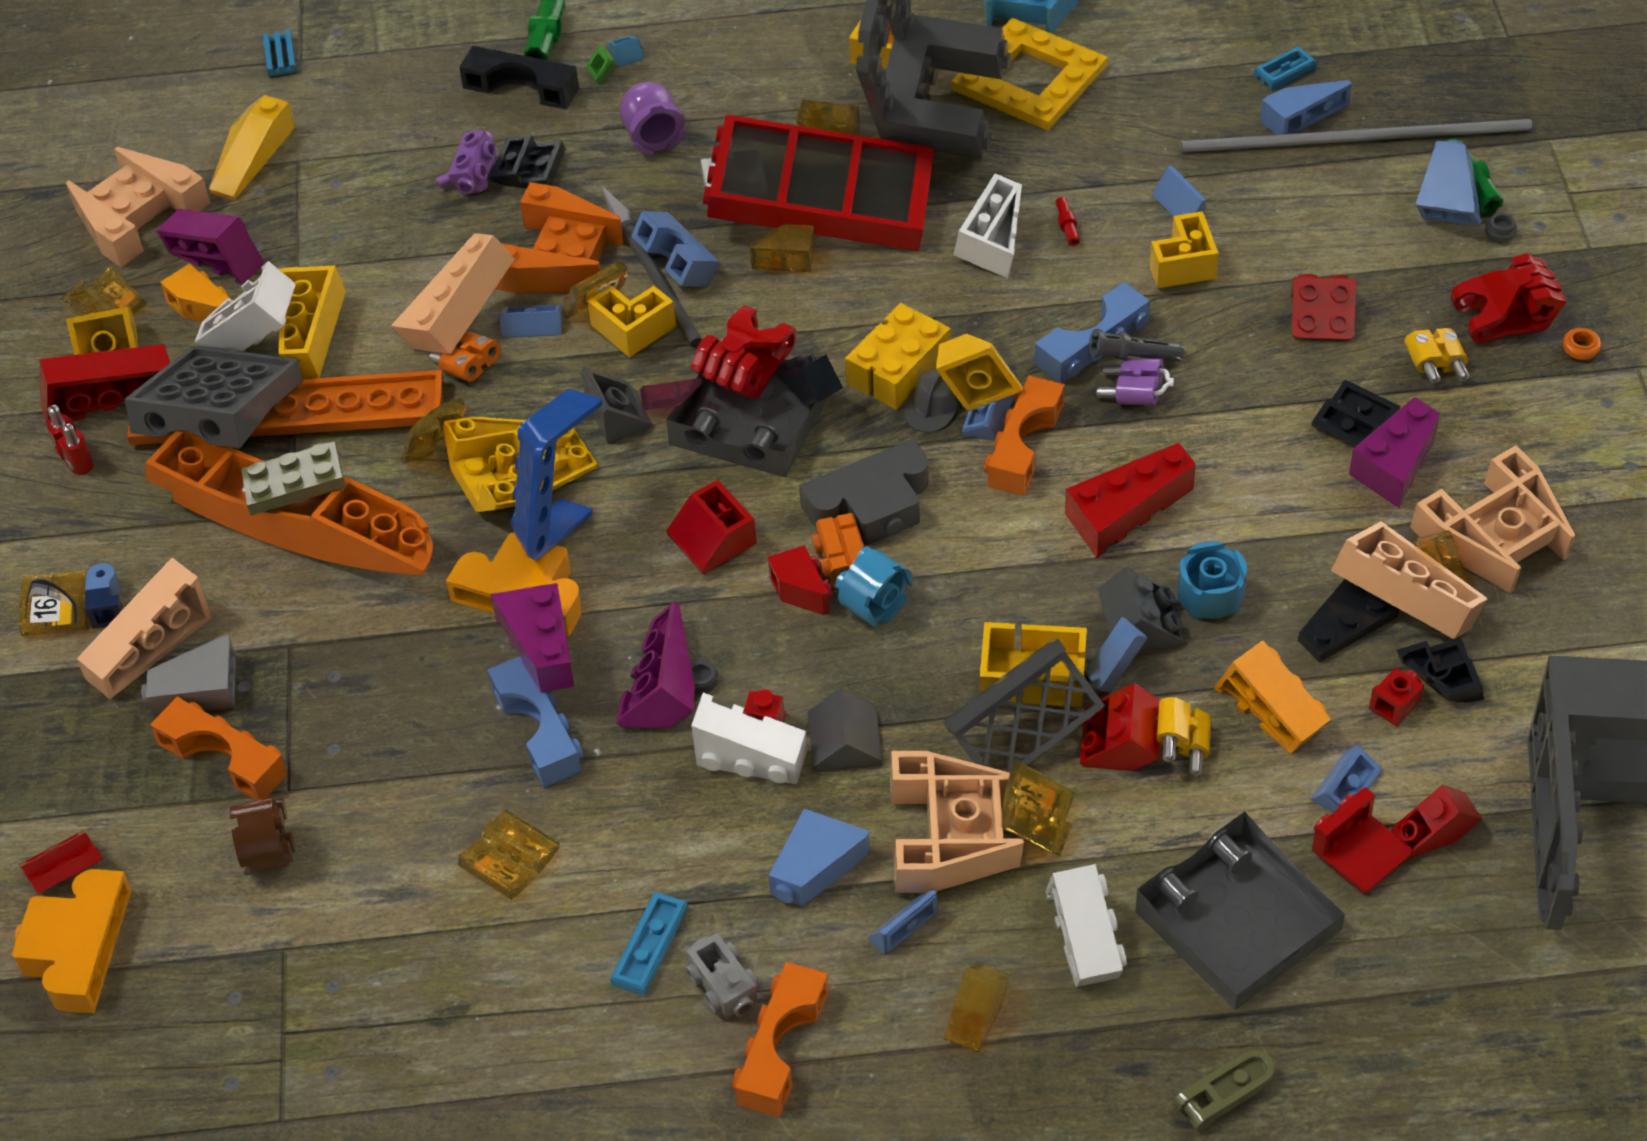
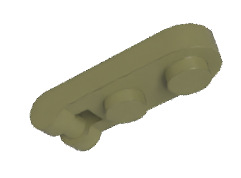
M1249 1050L1181 1091L1173 1102L1181 1112H1186L1190 1116V1124L1197 1132H1201L1207 1129L1214 1120L1266 1089L1274 1077V1062L1265 1052ZM1203 1097L1210 1103L1204 1108L1197 1102Z

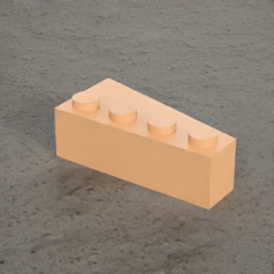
M474 233L396 319L391 327L413 349L451 354L515 258L494 235Z
M1382 521L1348 538L1331 569L1335 574L1452 639H1456L1471 630L1488 599Z
M172 557L77 658L84 678L111 699L208 622L212 616L198 577Z

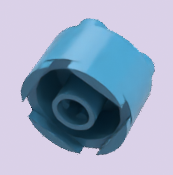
M1202 542L1188 549V553L1181 559L1177 595L1180 603L1188 610L1189 615L1193 619H1217L1230 614H1236L1240 611L1245 593L1247 564L1243 555L1236 549L1233 552L1224 548L1225 544L1220 542Z
M865 546L859 551L856 560L848 571H843L837 577L835 587L839 590L838 598L843 607L876 627L878 626L876 622L881 621L884 624L889 622L903 607L908 597L904 590L906 584L912 586L913 575L909 569L883 552Z

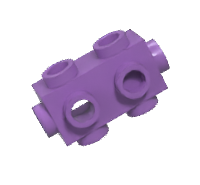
M485 130L465 132L449 172L437 177L439 186L443 188L454 184L461 195L484 191L488 187V181L486 180L488 173L496 164L495 156L498 149L493 143V135Z

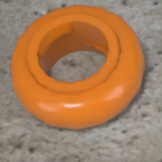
M1586 328L1571 329L1564 335L1562 340L1565 353L1577 360L1593 359L1602 348L1601 339L1598 334ZM1576 342H1583L1588 346H1581L1576 344Z

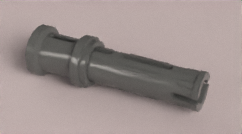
M1094 329L1089 339V352L1092 357L1110 355L1118 360L1125 359L1128 356L1179 362L1183 358L1184 345L1179 341L1134 338L1123 331L1112 334L1104 333L1101 329Z

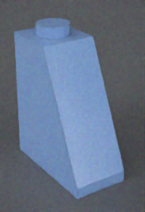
M1436 141L1415 204L1422 218L1480 226L1481 216L1472 158L1466 145L1460 141Z
M803 809L769 873L770 894L784 903L793 902L804 906L868 856L870 852L869 831Z

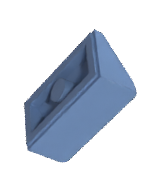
M1168 166L1153 192V197L1172 216L1203 211L1205 216L1206 199L1174 167Z
M563 305L504 307L499 316L501 336L560 335L563 323Z
M1011 395L968 411L962 429L963 435L995 441L998 431L1003 432L1005 417L1008 409L1011 407L1014 396Z
M1121 617L1085 670V673L1095 687L1103 692H1111L1148 638L1124 617Z
M1357 745L1341 755L1311 799L1316 804L1334 812L1347 795H1355L1364 787L1369 789L1383 769Z
M932 889L916 897L868 936L869 941L884 955L889 953L937 914V892Z

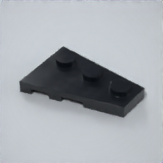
M1344 579L1301 629L1298 641L1320 663L1398 617L1399 609Z

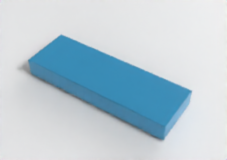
M654 891L610 978L611 986L645 996L688 910V903L686 901Z

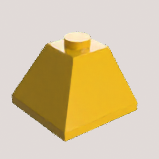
M131 307L66 318L74 355L139 347Z

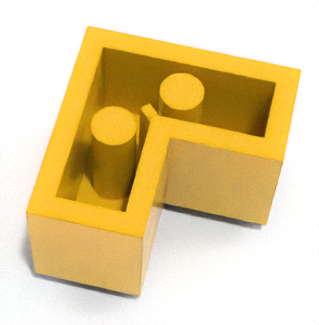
M1203 211L1173 216L1172 238L1151 241L1150 270L1157 289L1216 279L1219 252Z
M610 285L587 300L591 326L629 358L677 327L674 301L656 286H652L630 301Z

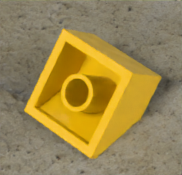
M966 333L939 344L936 370L967 412L1023 390L1022 385L992 343Z

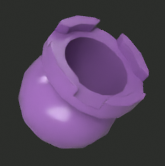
M652 82L638 83L626 91L620 102V116L623 126L629 131L635 148L647 155H655L653 151L665 148L670 151L675 148L685 136L686 129L684 127L685 117L675 105L672 94L661 84Z

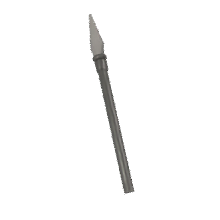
M603 188L609 212L621 217L623 237L633 248L654 285L674 301L676 322L690 345L697 347L702 341L651 255L631 237L635 223L631 221L629 210L606 188Z

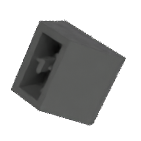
M1126 567L1098 588L1109 635L1121 617H1124L1148 637L1138 652L1177 647L1185 643L1182 632L1183 624L1177 614L1174 603L1175 596L1167 586H1162L1150 580L1146 575L1139 574Z

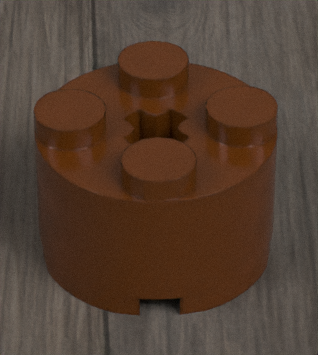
M274 797L230 807V819L237 818L238 827L231 829L239 864L241 868L246 867L244 871L245 876L289 866V862H293L292 853L296 852L292 832H285L284 820L287 819V810L283 798L276 800Z

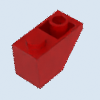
M805 545L768 557L769 578L782 602L822 615L830 613L829 599L833 598L831 586L827 579L822 581L819 562L816 556L810 557Z
M1441 785L1393 826L1391 830L1411 847L1412 858L1457 842L1483 819L1464 791Z

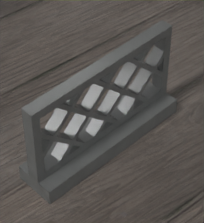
M1058 638L1050 640L942 721L973 763L988 767L989 753L1008 756L1005 772L1016 774L1105 707L1065 652V647ZM1060 661L1069 671L1067 686L1049 683L1051 668ZM1044 674L1043 682L1035 681ZM1074 679L1081 688L1073 687ZM1028 685L1043 686L1040 707L1021 704L1023 689ZM1048 687L1067 690L1064 710L1045 708ZM1072 691L1085 693L1093 705L1083 713L1071 712ZM1017 694L1016 703L1007 702ZM1002 705L1015 707L1013 727L994 725L996 709ZM1021 708L1039 711L1037 731L1018 728ZM1045 712L1063 714L1062 727L1057 733L1042 732ZM989 715L988 724L979 723ZM1069 715L1077 716L1073 721H1071L1068 724ZM974 726L988 728L985 748L972 747L963 734ZM993 729L1012 731L1009 752L990 749ZM1017 732L1036 735L1034 750L1028 755L1014 753ZM1041 736L1050 737L1040 745ZM976 751L984 752L983 761L978 756ZM1014 757L1022 758L1020 761L1013 765Z

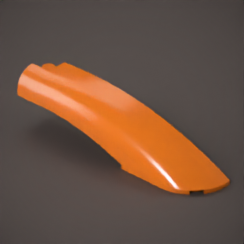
M178 430L145 462L146 480L172 492L173 502L221 525L268 544L312 558L380 572L424 575L430 565L433 554V541L428 532V525L422 517L409 506L347 476L344 477L345 488L250 515L246 503L241 468L248 467L256 462L265 461L232 447L209 444L196 434Z

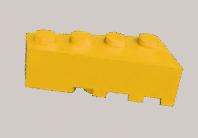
M335 265L279 268L282 273L296 283L285 314L286 322L279 330V356L299 359L302 379L320 378L346 289Z

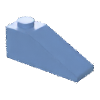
M1349 80L1283 88L1262 99L1260 122L1275 135L1295 134L1348 106L1352 83Z

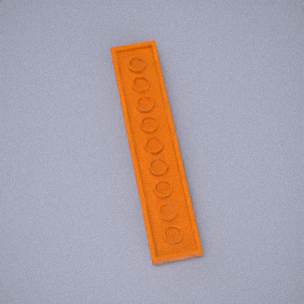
M442 370L302 379V382L269 410L249 437L416 426L427 415L429 416L442 409L444 381ZM128 425L127 439L130 445L165 443L175 431H170L162 437L131 433L130 425Z

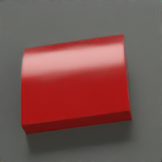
M82 830L18 865L32 888L39 894L103 860L97 847L91 843L87 833Z

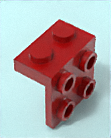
M1300 274L1299 277L1293 278L1290 296L1293 297L1292 336L1296 339L1351 340L1355 332L1356 279H1348V276L1332 275L1330 278H1320L1314 274Z
M1366 787L1362 788L1355 795H1347L1336 811L1331 815H1323L1316 822L1312 852L1362 893H1369L1405 863L1412 853V849L1408 844L1372 816L1376 795Z

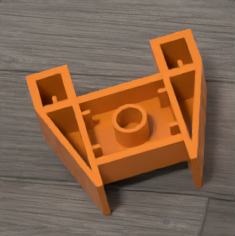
M530 182L520 201L524 228L540 230L541 233L533 249L501 243L515 260L495 289L517 294L590 291L598 286L600 288V285L603 283L599 259L606 244L611 243L622 246L624 244L621 217L559 187Z

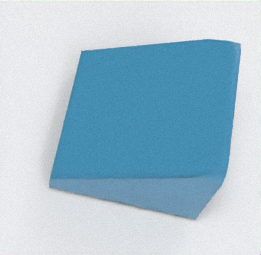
M630 35L607 42L608 44H606L607 49L618 66L642 60L644 57L640 41L634 36Z

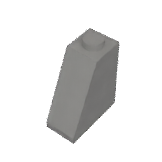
M230 635L221 636L147 670V684L142 685L141 695L144 705L149 704L153 717H158L176 697L188 703L191 701L197 703L205 712L234 709L236 653Z

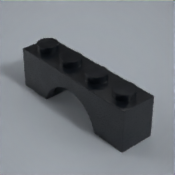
M473 45L459 66L463 89L489 94L496 88L504 85L523 84L537 91L541 105L567 110L579 89L576 66Z

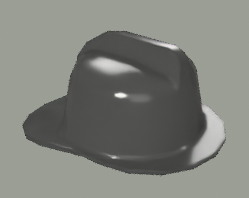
M936 369L926 371L919 377L918 383L904 408L905 421L910 427L920 432H936L946 427L961 404Z

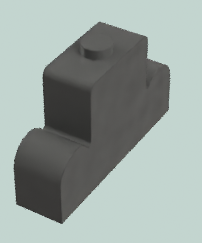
M910 439L799 485L800 506L815 527L819 519L836 518L838 515L848 513L854 514L864 545L896 535L902 530L920 523V499L917 494H921L928 487L927 456L915 439Z

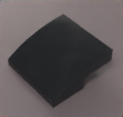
M532 135L506 138L490 178L493 182L527 189L530 182L552 186L566 148L562 141L536 143Z
M1344 380L1333 398H1327L1311 422V425L1356 447L1401 408L1400 405Z

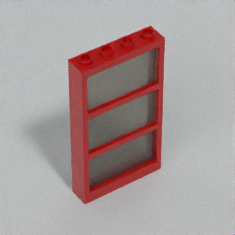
M729 114L725 115L724 125H718L715 143L720 144L719 146H713L711 163H715V166H709L707 183L711 184V187L705 186L703 204L708 205L707 217L919 251L924 227L934 147Z

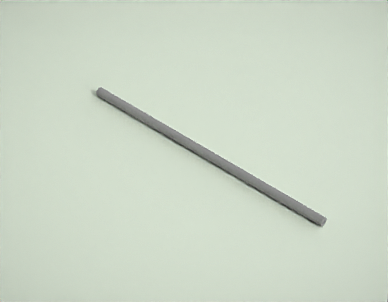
M1521 119L1181 141V152L1531 131L1532 120Z

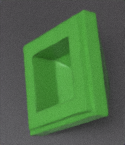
M599 45L586 68L595 81L601 84L614 70L615 61L604 46Z

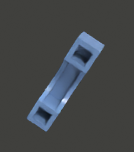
M1122 282L1102 296V321L1097 326L1084 331H1068L1057 327L1035 343V365L1058 383H1063L1070 377H1075L1084 367L1103 356L1092 357L1090 355L1089 339L1094 329H1101L1104 333L1112 334L1123 331L1131 335L1137 330L1143 329L1150 318V300L1127 283Z
M519 656L487 669L491 689L504 714H524L532 717L540 724L538 731L526 743L530 764L543 788L581 773L579 758L583 757V752L576 738L570 739L568 735L570 728L564 714L557 715L554 709L557 705L552 692L539 691L522 663V658Z

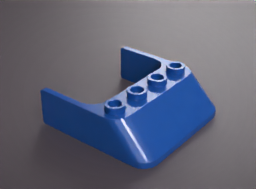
M567 389L529 417L527 421H523L518 429L517 437L520 440V447L515 462L518 474L517 483L513 491V497L516 501L515 512L511 519V527L514 528L515 536L530 559L539 560L592 516V508L565 499H558L551 505L557 440L601 407L602 398Z

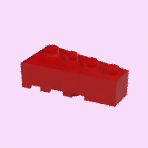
M1180 442L1066 488L1065 515L1096 558L1105 553L1106 547L1113 542L1119 543L1127 537V532L1137 525L1143 526L1150 521L1151 515L1158 510L1164 511L1194 489L1196 463Z

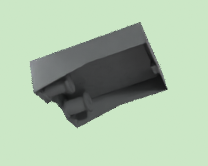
M786 359L778 366L761 395L754 400L745 397L743 394L733 393L730 389L723 388L717 383L707 380L703 375L698 374L692 386L666 419L669 445L786 477L829 397L818 403L805 405L777 375L778 372L786 368L784 364L788 361Z
M191 346L124 399L131 433L162 437L170 431L184 430L198 435L209 444L241 448L269 410L302 382L299 359Z
M1245 811L1215 832L1208 842L1190 858L1177 865L1165 868L1137 888L1135 910L1234 1010L1342 930L1345 913L1293 866Z

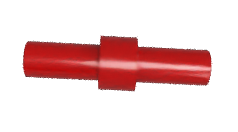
M1059 197L1055 200V204L1059 213L1057 220L1060 229L1065 232L1069 246H1077L1080 243V239L1076 230L1077 220L1075 214L1070 211L1067 199Z

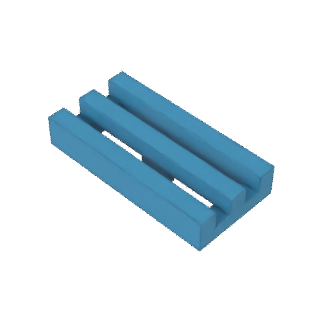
M290 29L285 30L284 35H280L279 31H276L272 37H269L268 33H264L263 41L269 77L297 72ZM285 42L287 44L289 67H284L281 43ZM273 44L276 47L277 69L273 67L271 45Z
M1297 46L1254 68L1253 76L1256 79L1261 77V83L1263 85L1268 84V89L1273 91L1316 69L1317 61Z

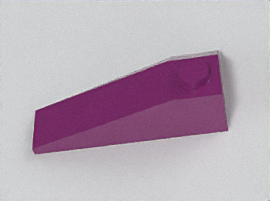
M673 601L652 619L641 647V651L645 655L639 664L633 667L630 674L635 681L631 691L626 690L623 692L619 703L616 724L620 727L670 728L680 719H686L693 711L695 684L680 605L676 601Z

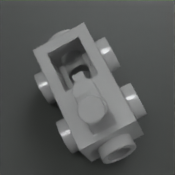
M716 933L709 938L699 939L691 948L686 950L688 965L685 967L686 974L694 986L703 985L707 991L704 993V998L712 1012L716 1013L720 1010L725 1018L733 1014L737 1017H742L753 1009L754 1002L758 1001L756 989L759 988V983L749 968L743 969L739 963L740 957L732 943L728 942L725 944L719 934ZM714 967L715 971L711 973L709 969Z

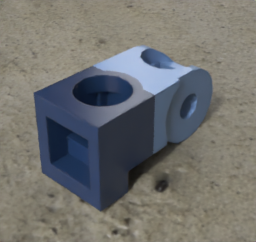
M99 563L92 566L86 574L85 611L92 629L108 626L123 610L119 598L121 591L120 583L114 567L107 563Z

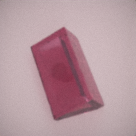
M695 378L642 386L640 388L642 406L645 410L678 406L701 385V379Z

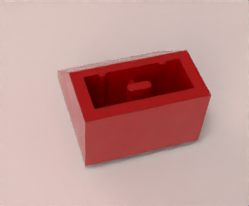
M718 479L690 494L666 530L671 540L702 574L707 573L757 544L755 519Z
M1136 683L1101 699L1105 707L1083 722L1079 763L1083 767L1134 771L1160 759V743L1157 741L1160 700ZM1093 703L1085 707L1084 711L1090 708L1093 705Z

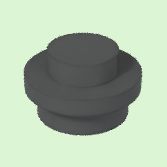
M1498 213L1487 222L1486 232L1495 240L1507 241L1516 235L1517 225L1514 218L1509 214Z

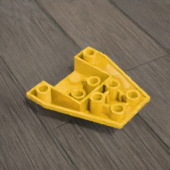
M467 417L444 421L443 430L450 470L476 512L515 507L516 499L513 497V491L517 483L518 474L515 462L520 447V440H518L517 434L521 423L527 420ZM574 427L556 442L552 491L597 468V462Z

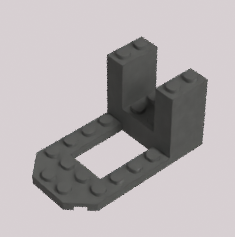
M866 0L858 32V42L864 43L863 57H857L856 72L880 139L934 147V151L982 159L984 149H989L992 137L991 132H988L989 122L985 120L983 109L931 101L929 90L930 86L936 83L937 69L1002 79L1004 69L1008 70L1011 63V53L1008 52L1009 42L1005 40L1003 29L915 15L911 12L910 0ZM889 22L894 40L885 70L882 67L880 52L881 48L886 47L888 43L889 29H887V25Z
M1552 655L1548 657L1527 737L1538 912L1540 920L1545 921L1544 926L1546 929L1562 930L1566 916H1572L1573 896H1578L1579 874H1575L1577 844H1582L1583 823L1577 821L1576 813L1580 811L1581 800L1647 803V661Z

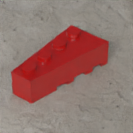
M165 345L39 359L40 406L46 426L50 418L48 408H52V405H57L60 413L73 418V421L86 418L85 413L101 408L104 409V412L116 409V406L124 402V399L132 394L133 391L137 390L171 363Z

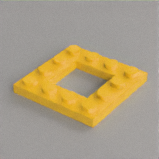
M1011 18L1002 28L1005 40L1009 42L1008 52L1011 53V62L1020 52H1023L1063 70L1040 95L1001 79L959 73L951 81V90L1048 131L1108 66V57Z

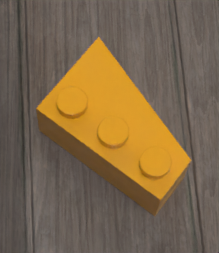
M1263 640L1236 659L1213 687L1220 694L1227 691L1239 702L1236 708L1243 714L1250 711L1262 721L1260 728L1290 754L1317 735L1331 720L1322 703L1314 700L1304 688L1301 679L1288 670L1282 663L1277 651L1269 647Z

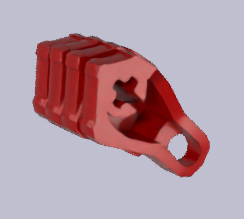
M1528 253L1511 257L1512 264L1508 270H1495L1473 277L1452 289L1450 299L1458 311L1483 310L1482 313L1472 317L1468 323V334L1476 343L1484 344L1508 335L1542 332L1551 326V323L1563 306H1565L1567 300L1563 293H1561L1562 287L1555 280L1554 272L1547 268V264L1542 258L1531 256Z
M743 306L728 320L726 325L727 334L724 339L718 342L716 336L707 334L697 346L690 368L697 374L703 375L707 380L715 382L723 388H728L733 393L743 394L745 397L754 400L761 395L778 366L793 350L796 344L797 332L796 328L786 323H780L775 328L759 330L758 310L749 306Z

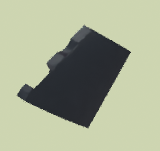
M1461 637L1429 647L1427 641H1423L1397 650L1400 660L1447 699L1455 702H1474L1484 699L1481 681Z

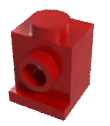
M1395 667L1379 685L1376 684L1373 687L1369 710L1398 727L1421 702L1424 684L1421 683L1420 677L1411 670L1403 672Z
M761 689L757 692L749 691L743 714L760 720L767 716L785 723L787 712L784 711L783 696L775 695L766 689Z

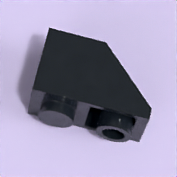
M810 353L803 357L801 355L796 356L785 362L786 368L777 373L779 379L805 405L818 403L843 389L827 354L814 356L813 353Z

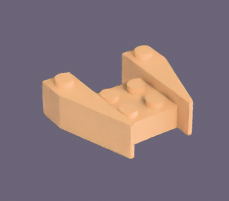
M116 147L114 150L120 170L88 192L70 180L66 182L75 210L101 253L118 266L123 267L144 252L137 229L168 207L176 211L178 209L201 211L210 204L203 177L185 165Z
M1517 445L1491 459L1484 484L1493 494L1463 510L1443 489H1440L1416 504L1410 528L1432 550L1508 593L1514 591L1521 567L1517 564L1519 561L1546 545L1564 561L1568 557L1575 537V533L1541 470Z
M891 751V804H927L929 839H896L894 853L895 893H925L932 889L940 891L1020 867L1024 844L1023 838H1003L1001 803H1009L1011 788V803H1014L1018 775L929 751Z

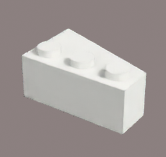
M998 174L993 175L958 232L954 256L1008 279L1015 249L1021 184Z
M268 261L262 266V274L254 283L247 280L242 285V289L245 291L234 301L229 298L226 299L201 323L194 343L200 347L244 352L252 344L258 345L267 334L272 331H279L285 324V314L296 283Z
M702 693L691 725L697 766L711 771L733 772L743 777L754 776L770 779L776 783L797 784L807 754L806 731L764 716L763 721L742 714L743 707L734 704L732 709L711 702L713 696Z
M1096 864L1053 873L1045 892L1048 901L1054 900L1058 916H1055L1054 920L1057 929L1062 930L1065 941L1064 951L1075 986L1080 987L1119 978L1123 972V966L1127 964L1126 955L1122 944L1117 945L1113 931L1117 930V922L1113 909L1107 910L1104 896L1108 895V888L1104 875H1098Z

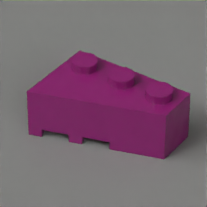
M178 209L156 230L171 255L197 266H200L202 263L213 267V273L221 276L225 272L236 277L235 282L240 285L249 280L265 264L246 230L245 223L239 216Z
M1416 397L1411 399L1353 448L1349 475L1400 509L1409 487L1414 482L1419 467L1422 466L1435 441L1440 413Z
M558 583L490 594L495 619L506 632L512 647L517 650L522 658V663L539 691L547 692L575 687Z

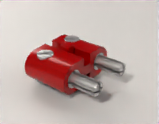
M52 405V408H48L50 418L47 421V428L57 454L62 460H65L66 465L74 474L84 475L90 472L94 467V462L85 437L79 429H76L74 423L67 415L60 413L57 405Z

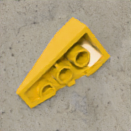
M264 95L240 115L231 126L209 187L211 194L235 201L294 130L295 125L289 102Z

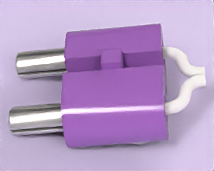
M1125 358L1122 365H1103V375L1119 377L1116 387H1098L1096 394L1098 398H1116L1118 405H1156L1158 396L1163 394L1167 387L1174 386L1175 379L1169 377V372L1164 369L1162 359ZM1163 374H1165V379L1168 382L1159 390L1158 387H1161Z

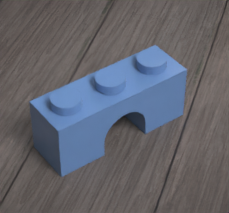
M641 212L631 237L647 253H658L668 257L669 260L664 270L681 286L708 287L720 261L669 212Z

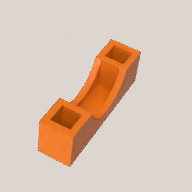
M1028 376L1023 390L1015 395L1014 409L1009 408L1007 411L1004 431H998L996 435L994 453L988 454L986 457L984 472L988 473V487L1022 496L1025 495L1034 475L1035 452L1028 448L1022 440L1033 431L1055 427L1064 407L1065 384Z
M176 697L150 724L157 745L182 759L201 751H218L230 756L231 761L228 771L234 788L255 801L266 799L288 775L283 762L284 757L277 748L272 745L266 747L259 743L249 732L244 730L240 732L234 729L225 719L220 716L213 717L195 702L191 701L188 703Z
M785 962L781 975L775 974L770 987V995H772L768 1005L764 1004L759 1012L757 1025L760 1027L756 1037L750 1036L745 1048V1057L747 1058L743 1068L738 1067L733 1077L732 1089L736 1091L737 1106L778 1118L781 1117L793 1085L791 1067L780 1059L776 1053V1047L781 1038L791 1029L799 1025L818 1022L829 994L828 973Z

